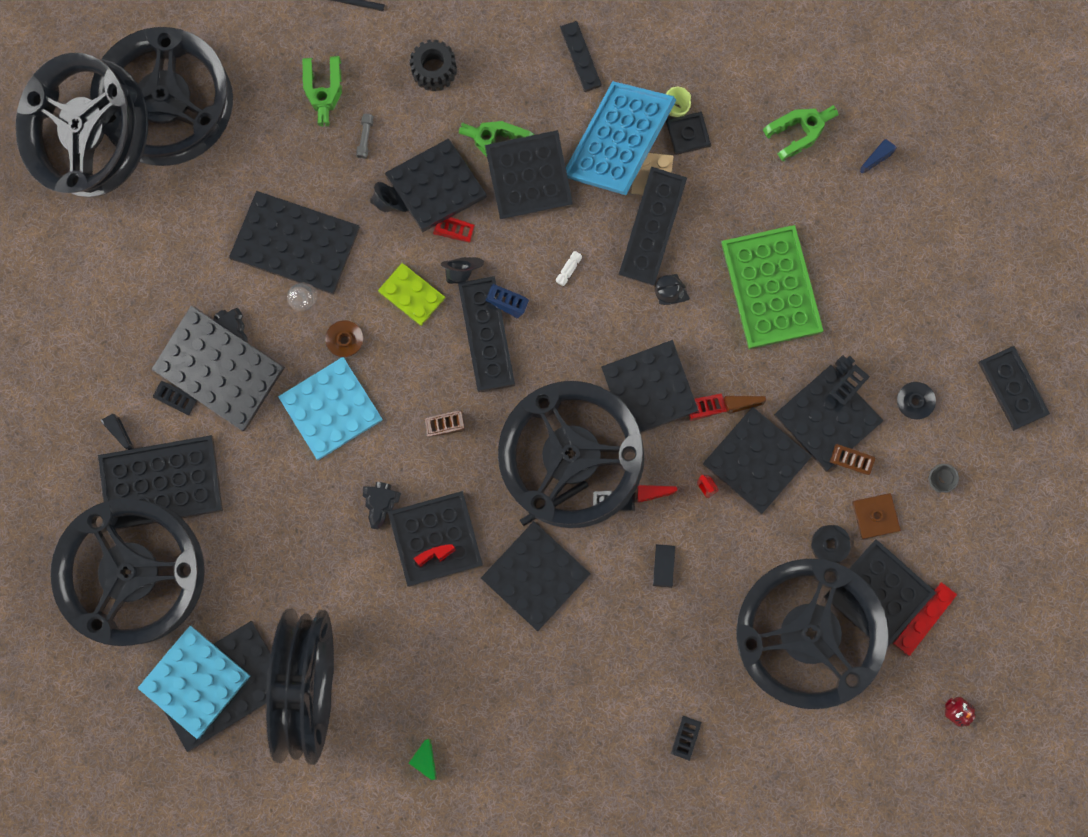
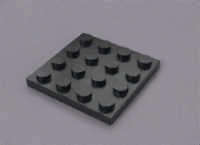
M558 130L484 145L500 219L573 204Z
M449 138L385 172L386 178L422 233L487 198L485 191Z
M673 340L601 366L610 392L619 398L630 410L640 433L699 412Z
M832 365L827 367L774 414L826 472L835 465L830 463L836 444L853 449L884 421L857 392L845 406L830 394L832 389L843 378ZM845 383L842 384V386L847 391H849L850 393L852 392V389L848 385H846ZM840 389L837 390V392L842 397H847V395L843 391H841ZM842 450L839 460L843 458L845 451Z
M752 407L703 462V465L762 515L812 456Z
M463 491L388 512L407 587L483 566ZM453 544L456 549L441 562L437 556H434L420 567L414 560L419 554L438 546Z
M533 521L485 572L481 579L538 632L591 573Z
M877 539L869 545L849 568L872 588L883 607L888 627L887 648L936 593ZM845 587L836 588L831 605L869 638L868 621L862 606ZM830 590L824 595V598L826 600L828 599Z

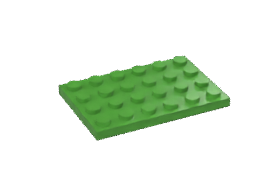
M795 225L721 242L748 349L823 333V327Z

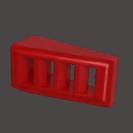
M450 217L443 221L446 222L444 229L441 228L442 222L434 227L433 234L470 243L475 225ZM449 224H453L451 231H448ZM457 225L460 226L458 234L455 233ZM464 227L470 228L467 237L462 235Z
M722 393L696 398L695 402L699 412L689 415V419L694 421L727 412ZM714 399H718L720 409L716 408ZM707 401L711 402L713 410H709ZM700 403L704 404L706 412H702Z
M701 475L699 477L697 485L706 498L719 491V488L709 475Z
M639 485L637 488V502L640 503L674 495L677 492V487Z

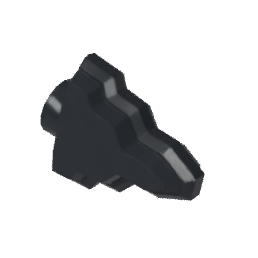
M239 308L232 309L229 312L221 310L213 317L215 321L248 342V337L243 332L245 325Z
M376 482L375 487L363 486V497L366 498L365 506L369 509L368 519L371 529L379 530L385 522L386 514L393 510L394 504L399 503L401 492L391 490V484Z

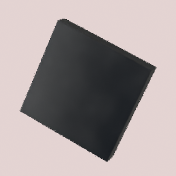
M702 111L666 120L675 155L711 147Z

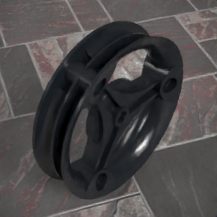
M147 28L122 38L106 52L102 60L113 62L125 68L130 62L141 55L155 51L157 58L152 73L146 75L138 84L146 102L148 120L158 124L180 120L192 125L194 133L179 142L168 145L146 144L139 162L154 166L177 165L202 155L221 137L232 113V86L217 54L204 40L178 28ZM186 53L199 59L208 69L213 79L215 88L214 103L203 110L190 102V89L185 80L176 73V58ZM164 58L168 59L167 70H163ZM96 73L93 75L90 88V99L92 100L105 92L104 77ZM121 109L109 119L105 129L106 136H108L115 147H117L121 132ZM187 109L197 114L195 120L184 114Z
M66 53L52 58L34 73L21 95L15 126L18 150L29 173L36 181L48 189L83 197L101 196L115 190L136 169L147 141L148 112L139 85L121 66L85 53ZM80 72H93L104 77L105 92L96 99L76 97L66 104L59 101V85L70 76ZM56 107L61 109L60 114L54 112ZM121 109L122 123L117 147L105 167L96 174H93L95 149L104 137L107 122ZM49 117L56 123L60 142L69 152L70 172L62 175L54 168L44 147L43 121Z
M561 381L533 391L512 410L503 426L499 439L498 463L506 488L516 502L529 514L534 515L535 518L557 527L583 528L609 519L619 512L632 498L640 483L644 469L643 440L630 410L608 390L587 382ZM565 400H581L601 407L617 421L622 429L625 440L621 446L601 445L587 429L573 425L568 426L557 411L561 402ZM549 401L550 403L547 408H540L541 402ZM555 413L562 426L553 431L546 418ZM532 417L543 418L549 433L542 452L547 474L538 491H529L519 475L516 462L519 437ZM570 451H574L576 456L573 455V459H570L567 455L568 453L570 454ZM631 451L635 453L634 459H625V454L627 452ZM601 452H619V459H601ZM622 465L625 470L616 489L596 505L580 510L557 509L553 503L566 484H577L589 479L600 466ZM555 478L559 482L548 497L544 492L551 480ZM538 500H545V506L543 508H536V502Z
M114 499L87 509L65 529L52 557L50 571L51 587L60 612L79 633L93 641L106 645L132 646L158 640L170 634L184 623L200 598L204 584L205 565L202 549L196 535L190 526L176 513L152 502L136 499ZM120 516H139L155 521L174 537L182 554H180L176 562L156 561L154 555L146 547L137 543H125L115 530L114 524ZM98 517H101L103 520L100 527L96 525ZM108 531L116 546L111 548L102 533ZM88 534L96 536L104 555L98 569V577L103 588V594L94 613H88L77 597L73 582L75 557L80 545ZM186 565L191 568V573L188 576L183 572ZM175 566V576H158V567ZM126 570H131V574H126ZM176 579L177 583L182 587L172 608L157 621L135 629H119L114 622L117 612L125 602L144 598L153 590L156 582ZM112 597L116 600L108 615L103 614L106 605ZM98 619L102 621V628L100 630L96 627Z
M798 559L771 569L752 586L739 611L736 639L740 658L753 681L768 695L797 708L826 709L841 705L855 698L875 679L885 659L888 645V627L886 616L878 597L859 575L845 566L828 560ZM826 572L834 573V582L830 583L825 580ZM813 576L818 582V586L809 604H803L792 609L786 615L781 628L778 630L758 634L753 629L754 619L760 604L775 587L793 578ZM822 586L831 589L825 607L816 604ZM845 587L855 596L862 606L868 621L869 646L860 667H852L839 650L842 637L841 627L838 619L831 612L832 598L836 588ZM808 628L816 631V636H813V640L810 639V636H806ZM781 634L782 644L768 647L762 646L761 638ZM748 639L756 640L757 648L755 650H749L746 647ZM785 649L791 657L799 662L806 664L823 663L838 678L837 685L833 689L821 692H805L785 686L772 677L759 660L762 651ZM834 654L848 669L842 674L828 661ZM850 674L857 678V683L854 686H849L846 682Z
M288 608L283 612L278 622L270 655L266 693L267 740L271 757L275 763H283L288 754H290L292 759L298 760L304 753L306 762L309 765H315L322 754L330 719L334 674L333 632L331 620L326 610H319L314 620H312L308 613L302 614L299 619L296 611Z

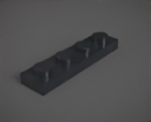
M574 21L560 26L584 92L602 87L578 22Z

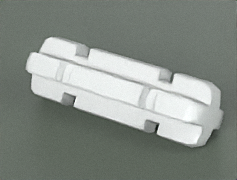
M576 251L572 253L571 258L568 259L561 270V274L556 278V282L562 286H565L568 278H570L577 267V263L582 259V255Z

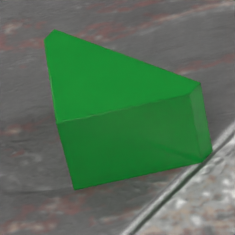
M425 739L409 764L430 780H435L437 776L431 739Z

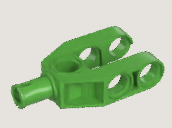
M330 56V88L320 87L317 89H313V58H303L304 92L314 110L318 111V126L324 127L323 120L325 127L329 126V111L334 110L342 94V86H340V82H342L339 64H341L340 56ZM322 97H326L325 100L320 101Z
M834 105L820 113L816 109L793 110L768 124L763 129V132L769 139L771 135L779 134L788 129V126L792 127L797 123L801 124L807 136L797 142H791V145L777 153L781 161H785V158L792 157L802 152V149L811 147L823 131L825 122L837 117L838 111L837 109L834 110L836 108ZM812 121L815 123V126H810L807 122Z
M503 121L481 123L478 128L462 123V127L459 129V134L474 139L475 146L486 157L484 145L495 143L497 135L506 138L508 136L509 139L535 135L528 130ZM485 135L491 136L489 140H484L482 137Z

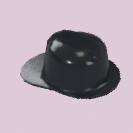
M377 182L374 185L375 192L370 199V203L375 205L380 211L387 213L396 209L402 212H409L393 187L383 182Z
M462 257L441 262V266L445 268L446 281L449 284L468 281L472 270L484 265V261L478 257Z
M677 274L658 278L655 294L659 304L670 305L690 299L685 290L686 286Z

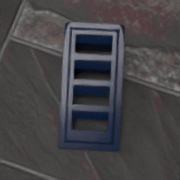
M884 139L862 165L860 172L862 174L866 173L893 155L897 147L887 139Z
M492 284L485 301L518 319L524 314L529 299ZM496 292L499 293L497 299L494 298Z

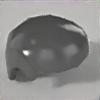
M938 464L930 471L928 477L929 484L938 493L951 492L958 485V471L952 465Z

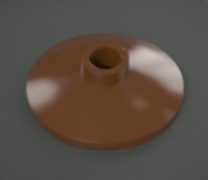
M347 320L338 321L327 330L325 336L326 346L335 356L350 357L356 354L363 344L362 331L354 322ZM347 337L349 339L348 342L342 343V339Z

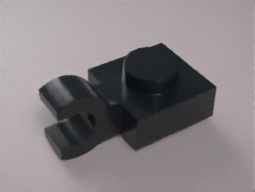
M842 355L835 363L837 366L836 370L842 376L846 375L853 367L852 364L855 360L851 356L846 358Z

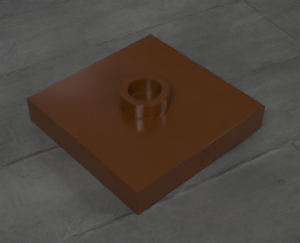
M891 493L852 502L862 540L901 531Z

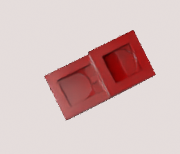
M453 544L438 546L419 554L414 560L420 567L434 556H437L441 562L456 549Z

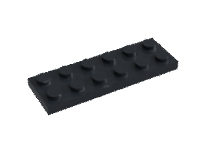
M651 166L619 270V276L655 286L687 177Z
M495 276L458 283L478 393L515 386L501 309L485 301L492 284L496 285ZM496 292V294H495V296H494L495 299H497V297H498V293H497V292Z

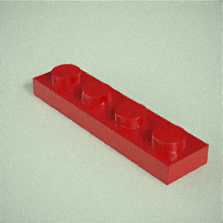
M942 582L935 588V595L911 620L893 643L908 656L913 653L957 596L955 592Z

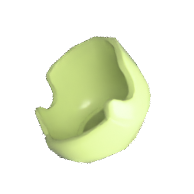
M679 86L672 87L666 92L667 95L674 96L676 99L675 104L680 106L679 108L674 105L669 115L673 117L684 116L691 106L690 93L685 88Z

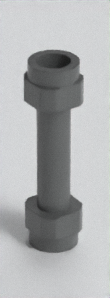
M363 114L361 120L363 128L360 146H357L356 150L357 158L363 156V159H367L369 131L370 126H373L374 116L371 114Z

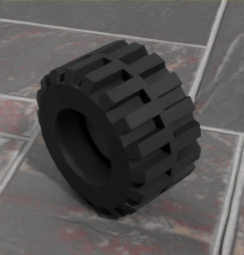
M427 40L425 44L424 42L419 43L420 47L416 46L414 52L410 55V68L415 82H418L420 87L424 85L425 90H429V87L432 88V91H436L438 87L440 90H443L444 85L450 86V80L453 82L455 80L454 75L457 74L455 54L452 52L451 47H446V43L443 41L440 44L439 40H434V42ZM432 59H438L444 63L436 71H428L423 68L425 63Z

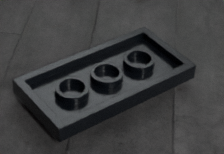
M1015 346L978 362L1013 431L1050 414Z

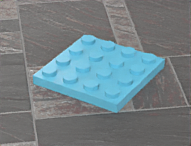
M344 357L278 396L317 460H320L383 420Z
M189 626L140 684L138 689L196 739H199L251 675L195 628Z

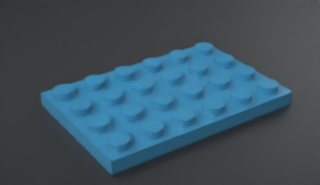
M612 81L566 166L568 179L627 195L676 102L675 97Z

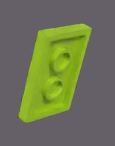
M403 263L378 290L381 295L420 326L425 323L445 299V296Z

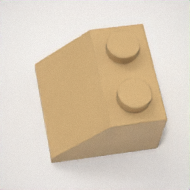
M648 153L632 183L631 194L643 195L651 166L672 172L673 156Z

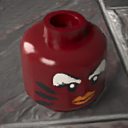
M950 698L945 703V716L958 727L969 726L974 721L976 716L975 708L964 698Z

